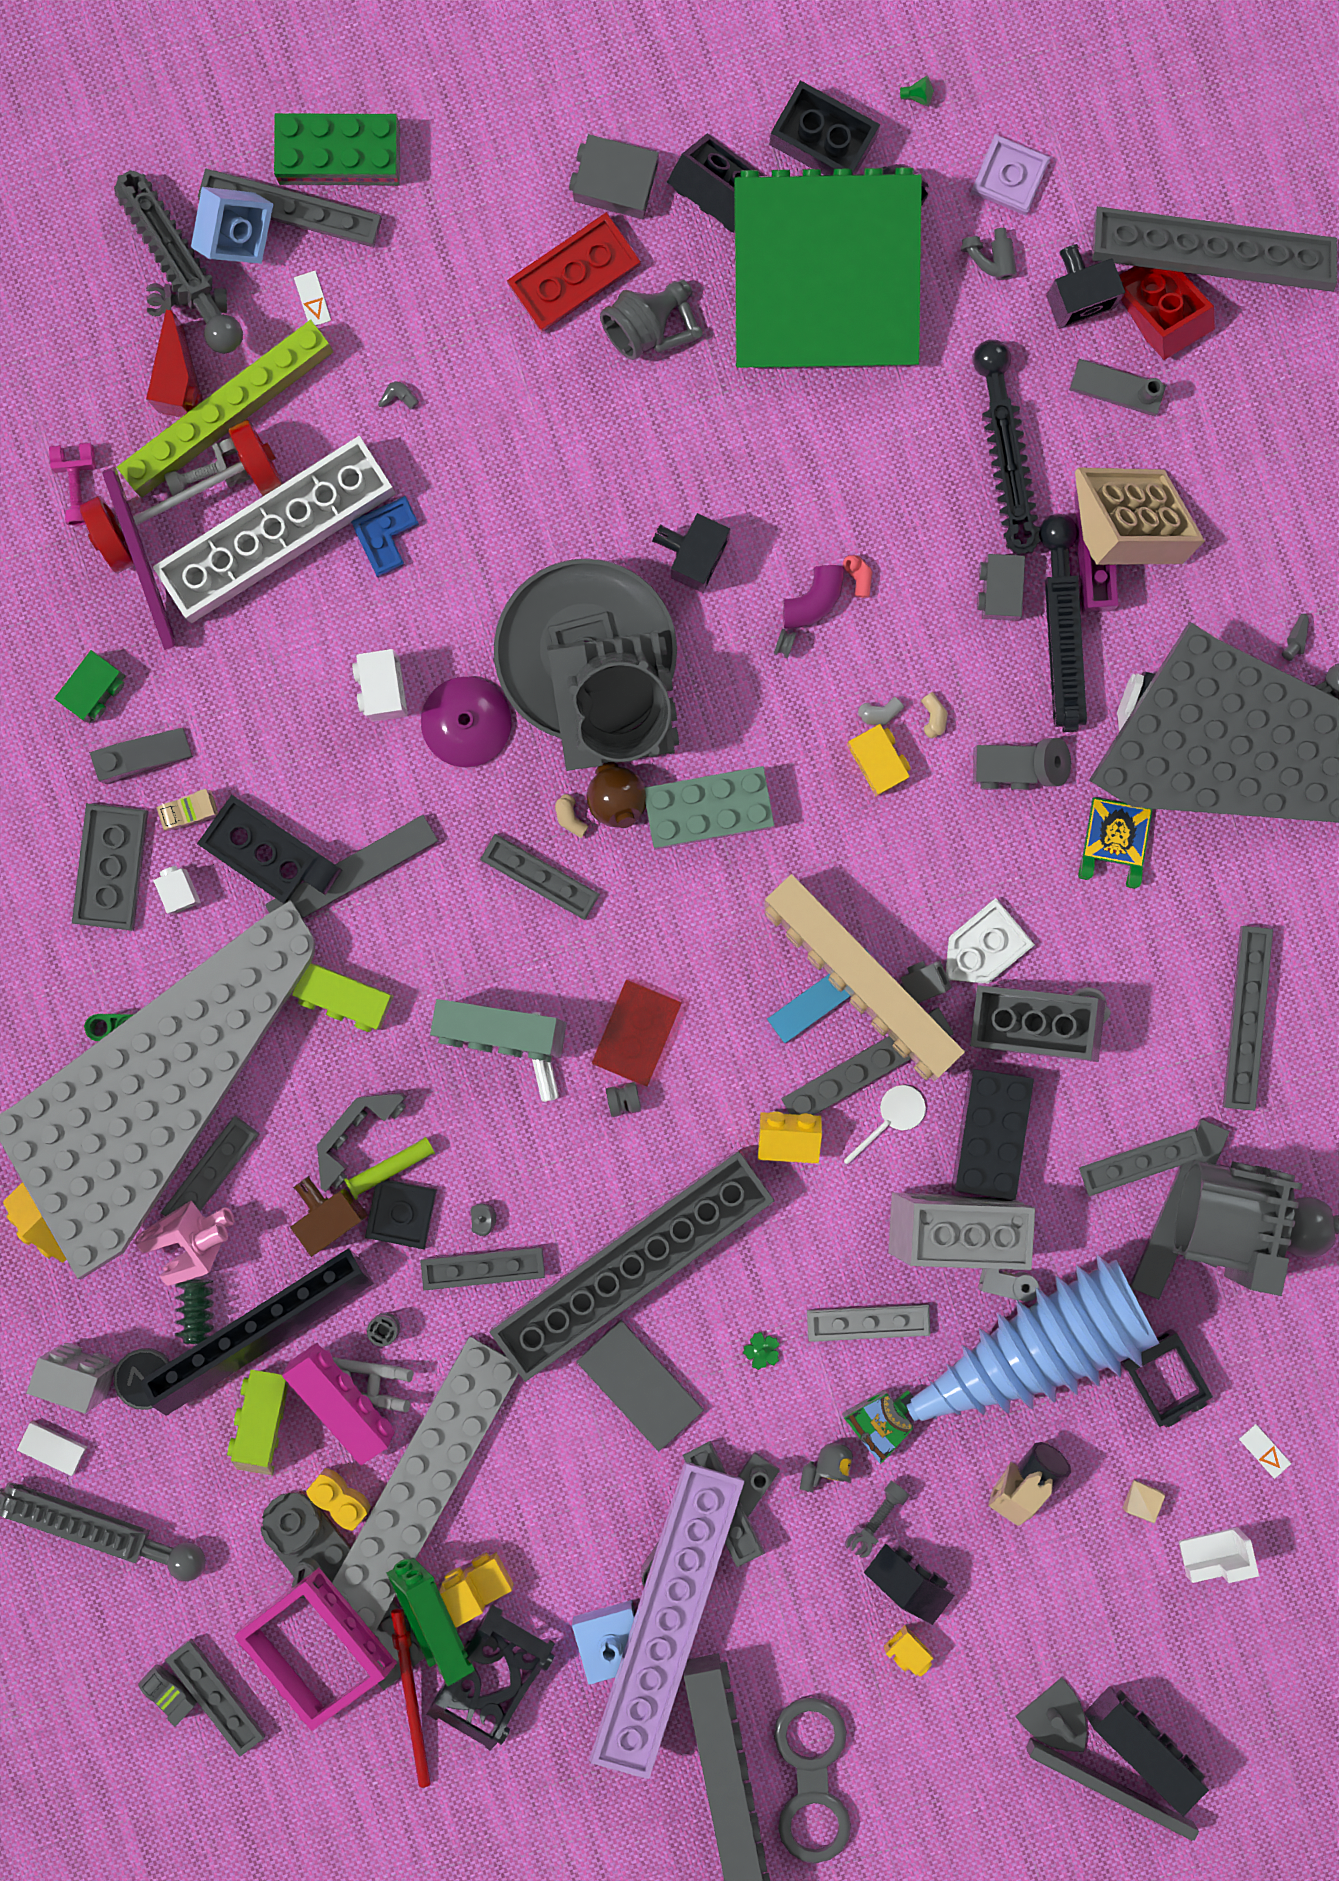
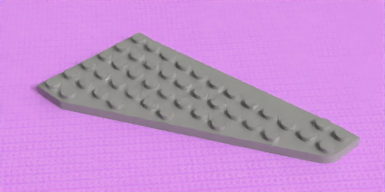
M291 900L264 916L14 1106L0 1114V1143L77 1279H83L125 1252L312 962L315 955V939Z

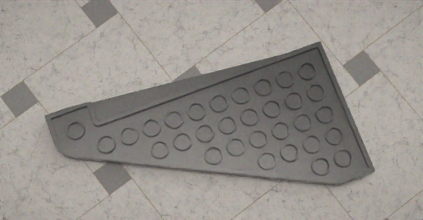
M1188 622L1089 781L1131 807L1339 823V699L1218 640L1195 624Z

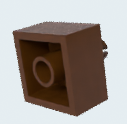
M310 1176L293 1187L309 1210L307 1211L308 1214L290 1226V1229L311 1257L369 1216L359 1201L354 1199L348 1186L329 1199L322 1196Z

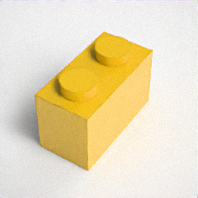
M881 724L851 739L846 744L875 797L907 780L910 777L908 771L911 770L903 754L898 756L893 747L896 744L893 734L888 727L883 729Z
M760 1112L758 1160L819 1164L822 1137L821 1116H814L808 1113L797 1115L783 1114L781 1112Z

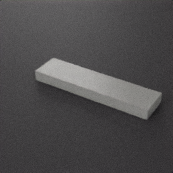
M915 1304L807 1310L808 1341L930 1336L929 1305Z

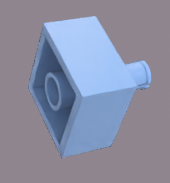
M202 187L191 248L208 259L262 264L273 203L254 192Z
M632 1600L573 1616L572 1628L588 1685L616 1677L636 1615Z

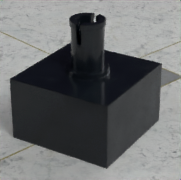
M1077 244L1068 246L1059 252L1068 275L1055 279L1046 295L1058 329L1116 308L1124 296L1125 290L1113 258L1085 268Z
M697 513L685 536L660 524L652 542L676 552V558L671 567V579L704 593L729 541L730 528Z

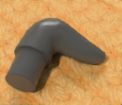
M395 381L387 386L378 406H386L395 397H398L411 410L419 401L405 384Z

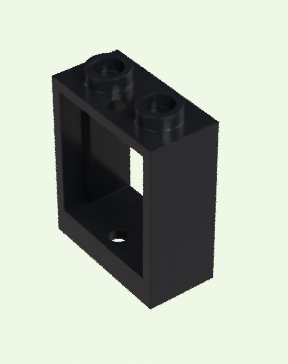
M1172 1329L1157 1336L1160 1344L1141 1352L1142 1366L1174 1349L1197 1390L1158 1411L1135 1371L1140 1366L1130 1358L1120 1362L1151 1418L1159 1427L1163 1425L1170 1427L1181 1420L1180 1416L1189 1410L1196 1412L1208 1405L1207 1400L1213 1397L1178 1334Z

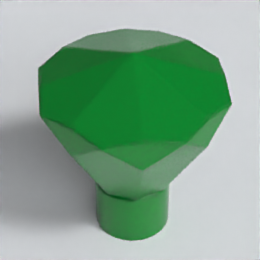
M928 76L920 79L912 86L900 88L901 100L912 99L924 106H930L934 89Z

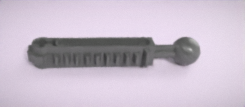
M132 170L123 175H118L116 185L114 186L120 206L124 205V213L130 215L131 224H136L137 234H142V242L148 244L149 253H154V261L160 263L161 272H166V280L172 283V291L178 292V303H187L191 310L197 308L206 322L204 328L206 343L214 352L227 354L235 351L243 340L241 325L233 316L221 314L210 296L212 276L206 275L205 267L200 268V259L194 258L193 248L188 249V240L182 239L181 229H176V221L170 220L169 210H164V202L158 201L157 191H152V183L148 182L145 174Z
M9 1482L6 1484L5 1489H0V1516L5 1519L135 1564L140 1560L141 1556L165 1564L171 1576L178 1581L188 1582L195 1580L201 1576L205 1569V1555L202 1549L194 1543L185 1542L173 1548L147 1539L150 1533L148 1529L21 1484Z

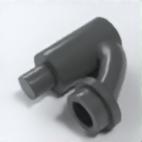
M1006 228L994 230L995 240L991 242L994 262L988 260L980 251L984 247L980 237L973 236L962 240L961 251L968 252L978 267L986 274L996 277V280H1008L1017 276L1013 242L1011 238H1007Z

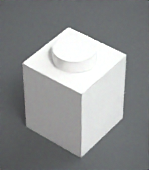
M172 866L159 872L161 877L153 880L167 914L174 915L201 903L187 869H178L177 866Z

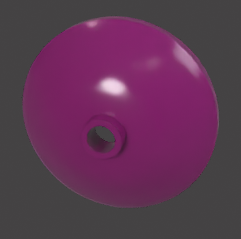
M457 677L440 684L427 698L421 713V730L427 746L439 759L457 767H476L491 761L503 750L511 733L512 718L506 699L492 684L475 677ZM462 715L470 716V722L467 725L459 723V718Z

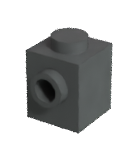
M940 960L927 966L924 961L916 963L907 968L908 974L901 977L903 983L900 986L917 1003L928 1000L952 988Z

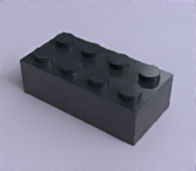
M969 1068L951 1185L954 1191L1016 1200L1034 1078Z
M1109 1686L1084 1712L1090 1724L1127 1763L1184 1817L1209 1791L1203 1782L1206 1776L1187 1754L1183 1755L1177 1748V1744L1166 1733L1162 1734L1155 1726L1156 1724L1147 1714L1142 1711L1138 1715L1139 1710L1122 1690L1116 1693Z

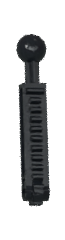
M989 339L981 342L975 348L973 365L980 375L986 377L989 410L982 413V421L991 422L984 426V432L993 433V435L987 438V444L995 445V447L989 450V456L997 457V459L991 462V468L999 469V471L993 474V479L1001 481V483L995 486V491L1003 493V495L997 498V503L1005 505V507L999 510V515L1007 517V519L1001 522V527L1008 528L1007 532L1003 534V539H1006L1007 550L1010 549L1018 556L1028 553L1031 555L1037 544H1040V527H1036L1033 524L1038 520V515L1030 514L1032 510L1036 509V503L1028 502L1030 498L1034 497V491L1026 490L1027 487L1032 485V479L1024 478L1025 475L1030 473V468L1022 466L1023 463L1028 461V456L1020 454L1026 448L1025 443L1018 442L1024 436L1023 431L1016 430V428L1021 426L1022 421L1021 419L1014 418L1019 415L1020 408L1019 406L1011 405V399H1008L1004 373L1010 366L1011 354L1009 348L1003 342ZM1023 524L1024 535H1030L1027 538L1026 544H1021L1020 540L1014 539L1018 537V525Z
M1057 513L1044 519L1039 532L1041 542L1046 548L1051 550L1052 577H1047L1045 580L1053 724L1054 727H1062V732H1077L1079 726H1084L1087 722L1078 575L1070 576L1069 548L1077 540L1078 529L1071 517Z

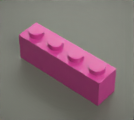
M315 1343L290 1360L282 1377L360 1465H363L389 1447L395 1434L392 1425L377 1412L371 1400L357 1389L351 1377L336 1365L328 1351L323 1350L318 1343Z

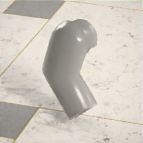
M894 696L884 707L871 706L870 703L862 704L858 709V715L866 724H881L883 726L905 707Z

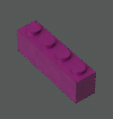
M1076 490L1074 492L1076 526L1078 529L1077 543L1082 613L1113 611L1119 606L1116 565H1097L1091 557L1090 551L1083 540L1078 493Z

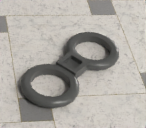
M810 1697L795 1700L784 1708L775 1724L774 1739L776 1747L783 1759L796 1768L798 1793L786 1803L780 1813L778 1830L781 1842L791 1855L804 1862L820 1863L831 1860L842 1852L850 1837L851 1821L848 1810L839 1798L828 1792L827 1767L838 1759L845 1747L847 1731L843 1717L834 1706L823 1699ZM807 1711L821 1713L829 1719L834 1728V1738L829 1749L815 1757L801 1756L793 1751L786 1737L787 1727L792 1719L800 1713ZM813 1803L822 1804L830 1808L836 1815L839 1823L838 1832L834 1840L827 1846L819 1849L802 1846L796 1841L791 1832V1822L795 1813L803 1806Z

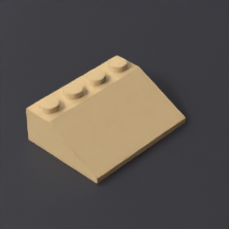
M1080 467L1076 469L1075 478L1083 540L1097 565L1183 564L1205 542L1165 470Z

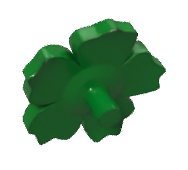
M762 1332L754 1333L753 1337L750 1338L752 1345L744 1346L743 1354L746 1355L748 1360L753 1359L752 1367L757 1370L765 1368L767 1365L766 1361L773 1366L779 1361V1353L777 1350H774L779 1346L777 1338L768 1335L764 1341Z

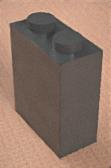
M588 134L586 144L580 143L577 161L581 162L578 173H572L569 190L573 191L574 202L644 220L659 163V152Z

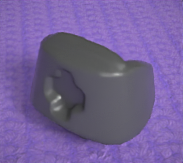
M483 1203L471 1207L472 1232L479 1236L488 1235L496 1225L494 1208L489 1204Z

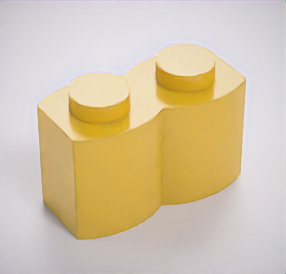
M324 1468L306 1490L309 1499L316 1506L330 1511L334 1521L350 1531H353L371 1508L369 1501L361 1492L348 1488L342 1476L328 1468Z

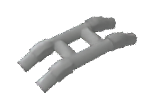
M332 1357L336 1365L350 1377L351 1372L369 1375L367 1393H361L371 1400L373 1406L408 1412L410 1408L409 1400L390 1395H379L381 1377L407 1382L412 1381L414 1376L412 1370L389 1364H376Z

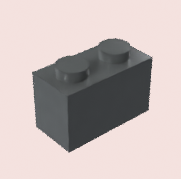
M988 554L985 562H980L979 580H984L983 592H978L977 610L982 611V619L1018 621L1022 617L1025 556Z
M976 745L973 748V784H981L980 789L999 790V785H1011V790L1016 791L1029 790V785L1037 783L1034 769V754L1037 746Z

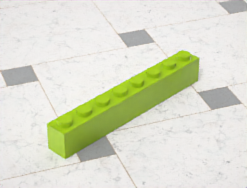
M310 319L116 468L141 498L166 480L164 474L181 469L227 434L229 428L247 419L334 353L330 344Z

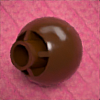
M614 762L603 763V766L596 768V776L588 786V808L594 818L600 823L609 827L628 828L641 817L646 808V786L640 776L634 771L625 767H619Z

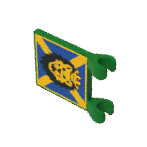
M1093 797L1078 877L1083 880L1092 878L1095 860L1130 866L1126 887L1132 889L1140 887L1152 809L1131 807L1126 803Z

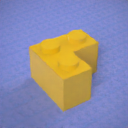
M22 1182L3 1201L8 1211L7 1219L17 1227L16 1235L23 1243L28 1246L32 1243L37 1246V1249L46 1258L54 1257L64 1263L67 1260Z
M487 1552L483 1553L471 1561L472 1566L463 1571L458 1567L444 1576L446 1580L442 1582L439 1592L455 1628L482 1614L487 1604L512 1591L514 1583L497 1552L490 1556Z

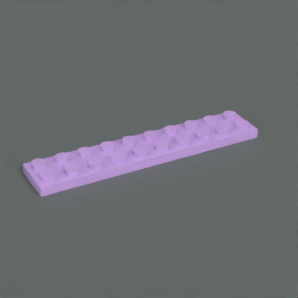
M684 1462L589 1758L591 1764L646 1779L650 1778L743 1488L744 1480L742 1478Z

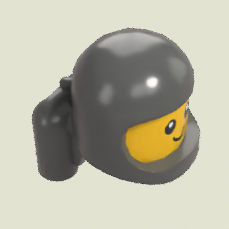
M839 1443L825 1445L819 1453L817 1466L814 1465L813 1461H810L803 1467L799 1489L813 1493L814 1488L818 1487L822 1478L840 1482L845 1481L851 1484L852 1478L848 1477L851 1461L853 1460L851 1450Z

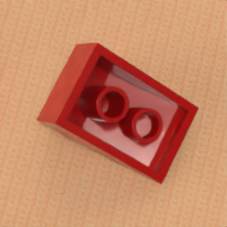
M1133 266L1119 275L1125 290V294L1121 299L1122 303L1146 341L1163 360L1215 330L1214 305L1183 272Z
M166 309L146 400L158 413L183 417L200 404L203 398L202 394H199L200 389L184 326L172 310Z

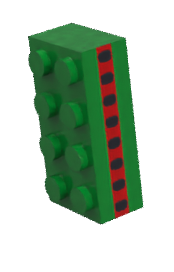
M275 113L274 175L279 185L400 186V124L397 114Z

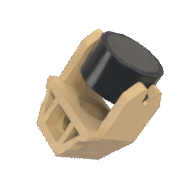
M1035 1443L1018 1463V1466L1012 1462L1007 1466L1005 1472L992 1489L988 1506L1017 1526H1020L1026 1520L1031 1519L1049 1496L1054 1494L1069 1477L1071 1466L1068 1460L1060 1451L1048 1443Z

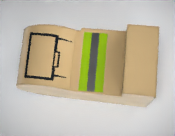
M208 789L197 791L194 794L179 798V800L156 807L164 831L175 830L210 820L218 814L212 791Z

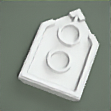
M995 898L949 936L946 975L949 980L988 984L1035 944Z

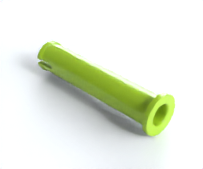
M424 1137L422 1140L349 1180L345 1178L344 1181L354 1199L357 1200L359 1194L424 1158L435 1154L428 1139Z

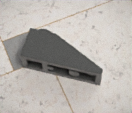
M183 727L120 742L89 752L98 781L104 784L193 757Z

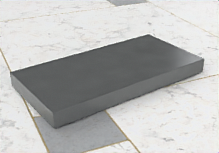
M86 803L71 924L134 931L148 818L147 810Z
M622 1320L615 1324L576 1360L577 1364L658 1452L704 1411L699 1403Z

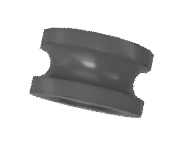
M782 628L774 654L782 653L784 658L788 659L796 633L788 634L786 629Z

